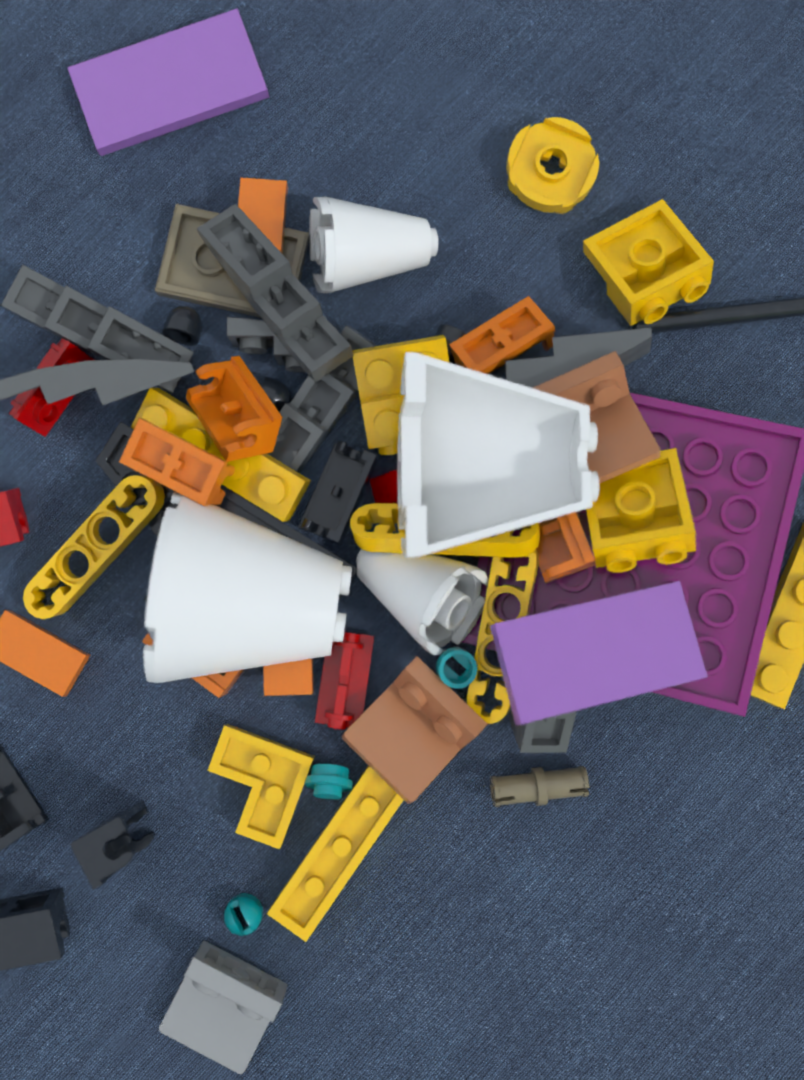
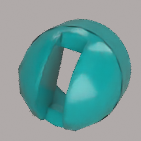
M452 647L445 650L439 656L436 669L439 677L447 686L459 689L473 682L477 674V663L467 650L460 647ZM450 657H453L457 663L466 669L461 676L446 664Z
M248 893L234 896L224 910V922L227 929L232 934L239 936L253 933L259 927L263 918L261 902L257 897ZM240 907L241 913L248 924L247 927L241 925L233 908Z

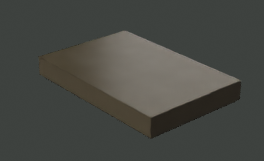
M176 204L155 287L157 295L261 318L223 269L197 231L198 227L220 213ZM285 228L283 255L290 263L292 274L300 281L309 245V233Z

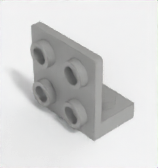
M204 940L184 975L185 977L159 1026V1031L230 1070L243 1074L269 1022L274 1021L283 1003L288 984Z

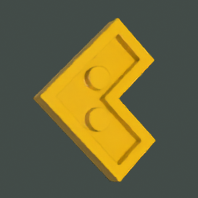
M230 724L224 725L207 771L252 787L235 833L280 850L315 756Z

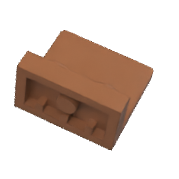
M616 351L533 387V389L589 406L590 422L596 423L598 438L596 450L594 452H587V465L589 471H596L598 473L599 483L661 456L660 447L630 395L624 366Z
M417 656L375 702L344 732L342 739L406 803L411 804L455 755L479 735L487 726V723Z

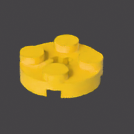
M560 117L545 118L543 123L535 124L532 127L529 124L523 128L514 138L507 159V183L511 193L516 195L524 204L538 211L555 212L558 214L571 211L576 204L583 201L589 194L598 175L599 157L598 153L597 155L595 154V149L591 145L592 138L588 132L579 124ZM552 156L558 157L560 159L559 167L564 169V171L549 174L545 172V167L540 164V161H549Z

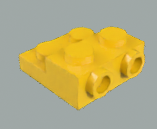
M663 199L583 240V253L607 283L608 297L630 326L641 320L645 324L657 322L666 314L668 306L681 299H684L686 303H692L700 299L707 292L711 284L714 260Z
M444 335L352 350L368 449L378 448L380 455L397 454L398 418L404 395H400L405 352H416L449 363L446 337Z
M676 448L660 451L661 456L599 483L598 498L596 501H592L591 508L586 509L596 568L606 566L610 572L621 573L633 569L637 565L636 561L657 558V561L661 564H675L683 561L687 557L688 552L696 551L695 528Z

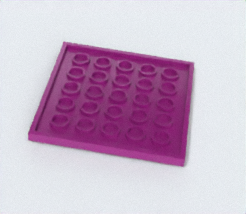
M630 393L660 447V451L673 448L677 450L695 528L696 551L688 552L687 557L683 561L675 564H661L657 561V558L636 561L637 565L633 569L621 573L610 572L606 566L596 568L595 563V566L547 584L538 565L529 615L680 581L708 677L652 691V693L745 717L803 476L804 429ZM586 509L577 511V516L594 556ZM514 529L511 536L519 537L524 529ZM480 556L477 567L485 571L489 579L493 557ZM504 557V561L511 564L510 577L505 579L499 576L498 585H515L525 590L526 581H516V576L520 566H528L529 557ZM482 583L480 596L485 598L487 586ZM502 593L496 598L494 609L500 618L512 620L519 615L521 604L515 595ZM482 613L475 626L462 641L463 643L477 645ZM491 641L486 649L496 651L494 641Z

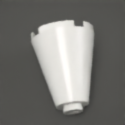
M326 196L313 198V202L318 209L310 210L309 246L311 261H316L321 269V274H313L314 284L319 293H331L425 267L429 264L431 256L437 255L438 234L435 228H430L429 222L425 218Z
M363 549L358 553L356 559L358 578L418 644L432 655H441L445 651L442 647L450 641L459 645L477 623L485 602V598L480 596L481 585L483 583L488 586L489 581L485 571L480 568L436 554H427L417 558H405L402 553L369 552Z

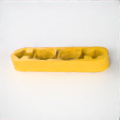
M133 475L122 480L27 584L23 594L24 606L27 611L40 619L59 616L68 611L160 511L165 499L161 484L145 475ZM146 488L148 491L145 493L144 498L148 502L147 505H135L127 514L116 508V506L118 508H128L137 497L133 489ZM106 517L114 519L120 529L119 537L112 544L103 541L99 534V525ZM75 551L82 552L88 559V571L82 577L74 575L69 569V558ZM60 581L65 583L67 586L59 587L52 594L51 600L54 604L45 606L42 601L46 595L42 590L53 588Z
M366 504L359 507L353 513L350 519V527L358 547L369 552L402 553L401 538H405V529H399L398 504ZM397 523L399 533L393 534V531H396L395 524ZM539 523L521 527L524 530L521 531L519 537L511 536L514 530L497 534L496 537H486L431 554L524 557L533 553L539 545ZM373 524H380L376 525L374 532H366V530H371Z
M537 549L525 556L529 557L528 566H520L517 571L516 581L525 580V590L515 585L499 586V576L505 579L510 577L511 564L504 561V557H493L474 656L477 663V674L473 682L469 684L467 693V705L487 724L500 721L511 708L505 682L501 680L496 683L494 695L496 699L502 700V706H496L491 713L484 711L485 703L478 701V695H484L489 689L490 678L482 679L480 677L481 671L491 676H503L501 667L492 665L486 658L487 645L494 641L490 626L495 623L508 621L496 614L494 603L500 594L511 593L519 599L521 604L520 613L516 618L529 616L539 565Z

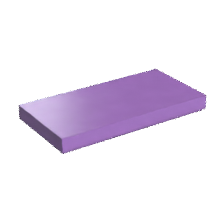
M238 8L67 67L96 150L100 156L269 98L268 89Z
M680 581L503 621L490 626L515 725H522L708 677Z

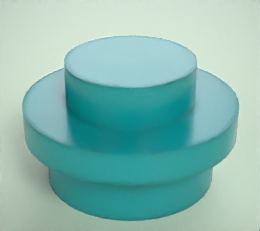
M314 764L311 768V775L306 777L305 786L314 789V797L337 800L342 798V792L352 790L353 781L348 779L349 769L344 766Z

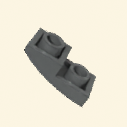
M227 317V337L233 347H239V351L246 354H264L267 352V348H274V357L279 366H285V370L290 372L305 373V370L287 351L264 321Z

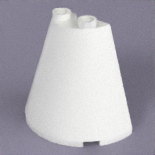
M405 352L400 395H404L398 418L397 449L399 529H405V538H401V549L405 558H417L592 507V501H596L599 494V477L596 471H589L587 452H594L596 450L598 433L596 423L590 422L588 405L416 352Z
M178 492L173 493L171 503L178 504L177 509L166 507L157 539L148 590L145 627H148L147 631L153 640V646L145 645L144 670L147 682L161 683L330 656L333 641L343 643L346 613L337 612L339 594L349 595L352 567L343 566V561L216 505L203 506Z

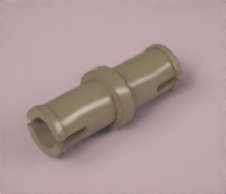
M584 766L544 771L542 767L531 768L530 773L498 777L490 776V792L494 807L526 802H535L536 806L547 805L548 800L589 796V779Z

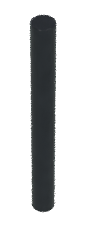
M804 297L666 313L660 320L652 324H645L641 320L633 325V329L651 328L652 333L804 316Z

